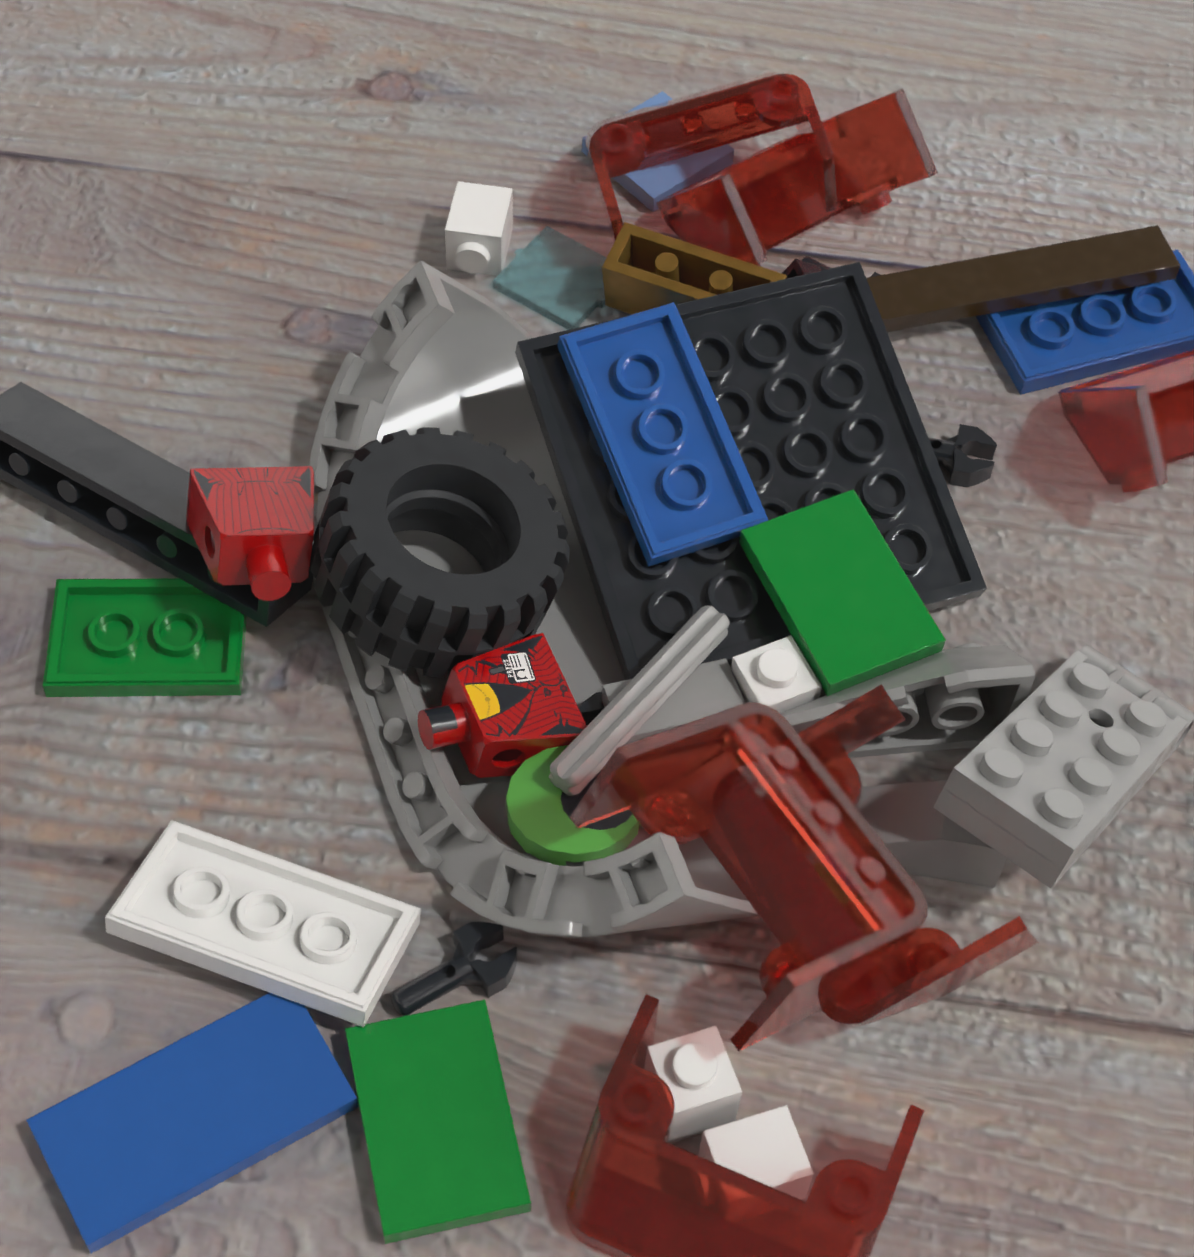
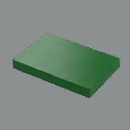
M854 489L741 530L739 544L821 684L826 696L942 652L946 639Z
M179 578L56 579L43 679L46 697L241 695L247 616Z
M485 999L365 1024L364 1027L354 1026L345 1028L385 1244L531 1212L530 1195Z

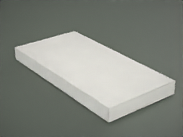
M171 820L105 916L106 933L364 1027L420 924L421 908Z

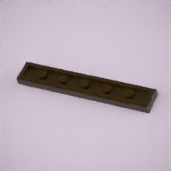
M1156 225L873 276L866 279L887 332L1173 280L1176 279L1181 265L1160 227Z

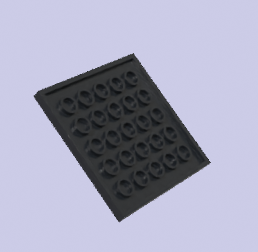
M860 262L676 304L768 520L854 489L928 611L977 598L984 593L987 586ZM612 320L518 341L515 354L624 679H633L701 607L707 605L713 606L719 613H724L728 617L730 624L727 628L728 634L725 639L702 663L726 658L729 665H732L733 657L790 636L789 629L739 544L740 537L648 567L557 347L559 336Z

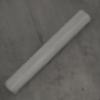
M713 606L701 607L551 763V773L549 774L551 783L569 796L579 794L725 639L728 634L727 628L730 624L728 617L724 613H719Z

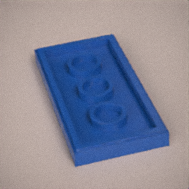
M1173 250L1181 265L1176 279L976 316L1019 394L1022 395L1194 351V273L1179 250Z
M675 302L559 336L557 347L648 567L740 537L741 530L768 521V517Z
M268 993L34 1115L26 1121L81 1236L92 1254L359 1106L355 1093L305 1005Z

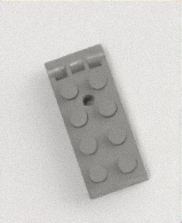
M1086 644L1079 651L1077 650L953 768L933 808L1052 889L1166 759L1175 752L1194 724V713Z

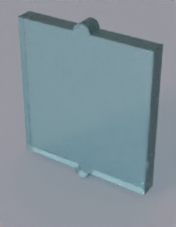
M546 226L524 249L515 250V259L493 280V289L568 330L578 328L596 308H603L606 305L602 265L606 257Z

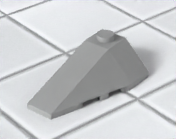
M967 643L952 649H945L942 652L840 692L823 696L760 721L755 750L761 765H774L976 747L1028 697L1036 676L1033 664L1006 645L981 646L975 643Z

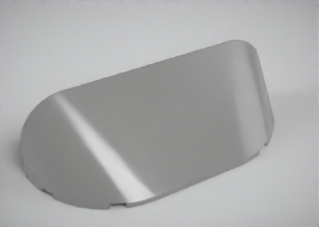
M420 260L394 286L373 312L372 319L379 325L371 336L360 356L352 352L346 355L331 386L320 416L309 466H312L314 471V491L318 492L317 522H314V534L337 472L345 461L354 457L356 450L368 442L378 440L381 443L384 435L405 429L409 435H415L419 428L433 427L440 428V433L445 435H453L456 430L474 434L473 441L489 446L491 441L505 448L506 457L515 463L522 460L534 471V481L538 486L546 484L557 503L553 511H561L567 527L568 535L565 540H567L570 548L569 564L563 574L564 580L536 634L544 633L579 708L590 696L596 692H602L603 685L624 681L625 679L515 354L518 341L533 337L497 305ZM420 530L394 533L399 542L412 555L434 568L456 574L484 573L483 568L471 553L447 537ZM322 605L388 801L402 834L421 864L428 868L437 869L453 887L450 894L477 914L501 925L530 933L574 938L760 916L770 913L779 906L783 899L786 885L784 859L776 832L762 801L641 827L639 824L638 834L624 851L601 859L585 862L566 861V866H560L544 862L525 852L510 833L507 820L506 795L512 776L478 778L470 773L458 744L428 750L422 743L418 730V713L420 710L442 706V696L450 671H447L445 678L422 676L423 669L409 666L407 671L404 672L388 666L389 658L377 652L371 657L355 645L357 637L350 631L343 634L330 619L329 614L332 605L326 607ZM725 727L628 749L625 751L624 759L733 737L730 728Z

